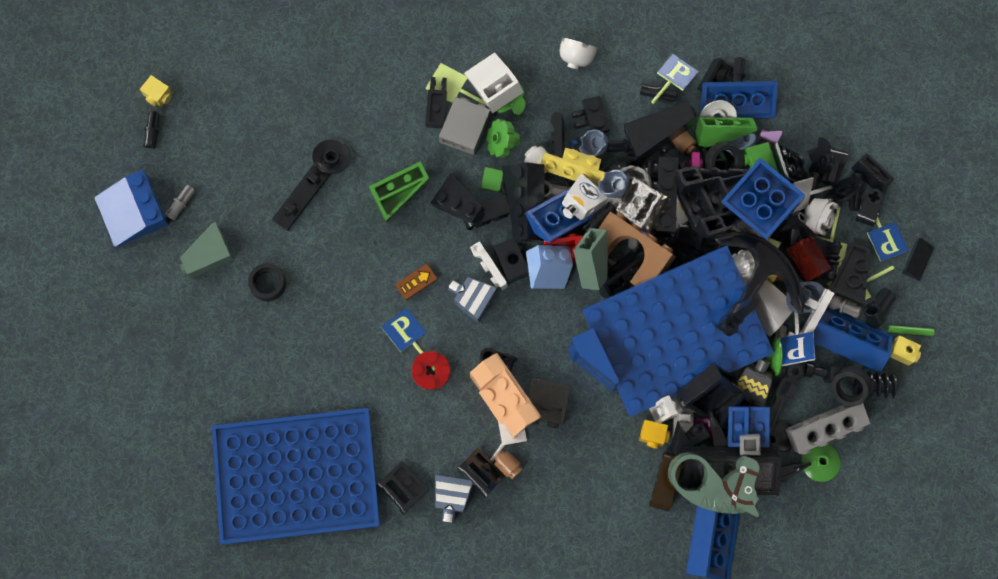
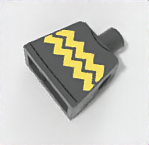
M766 358L759 359L756 365L751 363L744 366L736 376L743 390L742 392L755 402L754 404L761 407L765 406L773 378V373L767 370L770 361Z

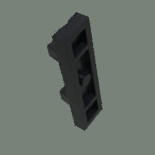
M313 164L272 220L288 231L331 174L321 172Z

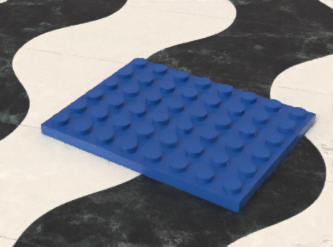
M727 245L582 309L590 329L594 328L619 380L616 388L629 417L656 406V402L666 396H670L671 399L679 396L678 390L713 363L731 373L774 354L755 310L745 317L743 323L738 325L737 333L732 336L725 335L716 327L721 317L730 311L732 305L739 302L745 289V285Z
M369 408L212 426L220 545L380 527Z

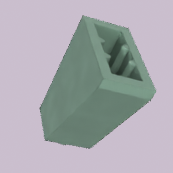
M216 222L212 223L180 257L182 261L180 268L184 275L187 274L190 278H194L233 260Z
M589 228L574 248V255L581 287L584 289L600 290L607 280L608 231L605 229Z

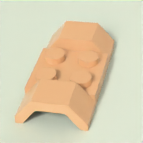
M498 353L482 361L470 372V377L480 390L479 394L499 423L505 426L513 439H516L518 434L527 426L541 418V415Z

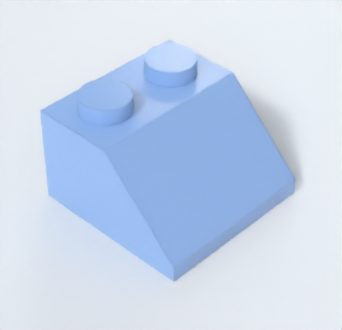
M538 245L526 251L531 289L565 288L573 266L570 246Z

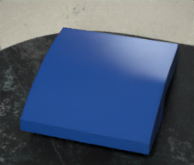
M729 406L728 447H740V435L760 434V447H770V407Z

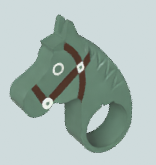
M682 453L671 461L668 468L669 480L673 487L691 503L710 511L728 514L748 512L759 517V513L755 508L759 497H757L754 488L759 465L754 459L747 456L740 457L736 462V469L730 471L722 479L708 462L697 454ZM687 459L699 460L704 469L702 484L696 489L682 488L676 481V469L681 462Z

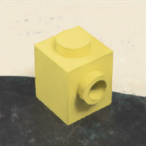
M152 75L140 88V91L146 97L145 100L153 106L157 104L162 108L172 98L170 88Z
M898 336L893 341L890 357L909 366L919 360L921 345Z

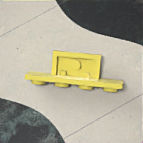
M565 148L562 158L544 153L540 163L544 164V171L574 181L577 180L580 174H583L598 188V181H602L606 173L599 170L601 159Z

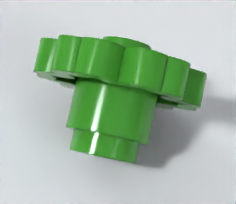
M497 119L493 121L492 128L488 129L486 140L489 142L487 148L490 154L504 158L509 155L510 149L516 148L519 145L520 135L514 131L510 121Z

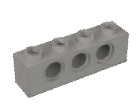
M863 403L853 407L841 405L788 427L785 430L792 450L799 454H807L812 451V448L826 446L831 440L843 439L850 432L864 430V426L869 425L870 421ZM848 416V422L844 425L843 421ZM830 424L831 429L826 433V427ZM813 431V437L808 440V434Z

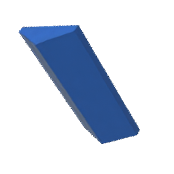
M778 81L703 82L700 97L701 111L709 103L723 100L734 106L737 114L736 118H775Z
M571 188L526 212L534 233L548 243L593 218L590 215L584 220H580L575 215L572 218H567L563 214V209L566 207L563 206L562 201Z

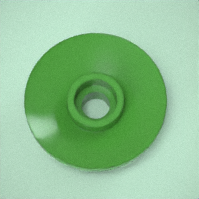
M774 338L770 344L774 354L765 358L770 361L769 368L773 376L777 377L781 371L783 353L780 339Z
M830 445L812 448V451L803 454L801 463L811 462L812 465L803 470L809 478L818 482H826L833 479L840 470L841 461L839 454ZM820 458L825 459V465L820 464Z

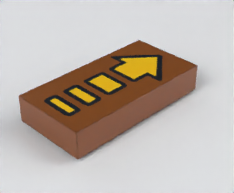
M426 263L396 283L395 286L407 301L438 279Z

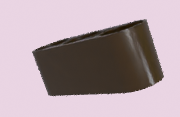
M664 451L662 455L663 460L660 462L656 477L658 479L655 481L651 496L653 498L649 504L650 507L667 512L671 508L675 488L669 480L668 468L671 461L676 457L675 454ZM683 462L676 469L675 477L677 482Z

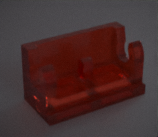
M812 236L801 240L787 249L807 282L831 269Z

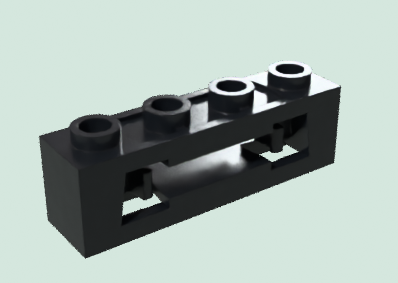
M658 239L656 242L661 247L664 244L661 239ZM642 244L638 245L607 270V280L601 289L598 290L602 297H611L633 285L630 281L641 267L645 257Z

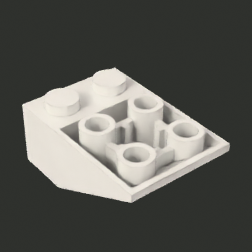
M495 52L464 73L492 113L524 93L518 80Z

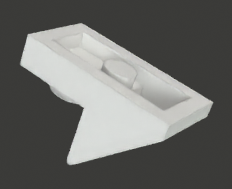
M670 396L660 399L656 402V406L649 408L657 423H663L676 417L679 413H683L677 398L671 399Z

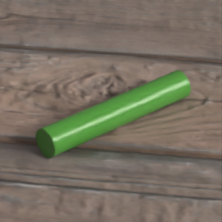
M888 325V333L934 336L935 330L931 328Z

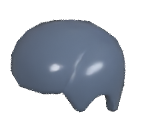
M596 129L587 131L581 137L582 143L579 151L587 155H593L596 158L601 157L608 147L606 134Z
M614 169L606 172L603 180L598 181L599 190L607 197L619 198L626 193L629 187V178L622 170Z

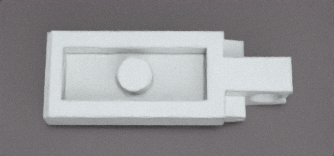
M480 241L471 246L474 257L483 260L480 264L485 272L490 271L493 277L490 279L496 288L500 286L502 290L508 287L507 282Z

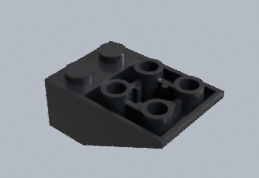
M776 143L773 157L779 174L792 184L810 178L804 170L803 164L805 162L802 155Z

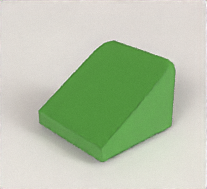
M485 167L481 189L500 192L503 171Z

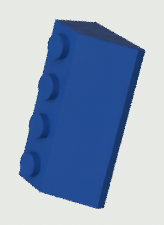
M828 306L813 331L815 345L825 347L835 354L845 356L852 362L863 364L870 370H876L881 373L891 356L893 335L878 328L870 327L868 324L844 313L841 314L837 310H832Z
M697 506L686 574L706 579H730L740 513H720Z

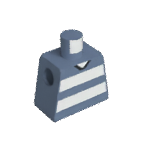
M468 277L463 285L453 280L448 288L449 291L456 294L454 304L476 322L480 321L497 292L496 287Z
M435 476V508L443 510L442 522L454 523L455 512L464 513L473 486L470 480Z

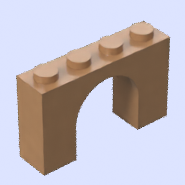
M610 211L598 228L608 231V256L614 247L625 239L639 240L644 248V261L630 283L638 285L665 273L676 258L672 254L674 250L665 244L661 247L656 243L657 238L649 233L645 236L641 233V227L635 223L629 225L625 222L627 219L619 212L615 215Z

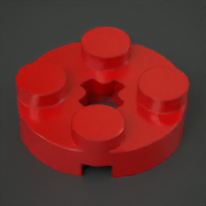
M434 351L424 352L417 356L411 368L412 377L416 384L427 390L441 388L446 384L450 376L449 362L442 354ZM427 366H435L436 369L434 371L436 374L427 375Z

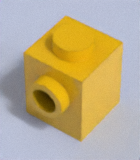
M644 420L639 441L647 443V446L658 449V446L662 447L664 442L668 443L670 431H667L668 425Z

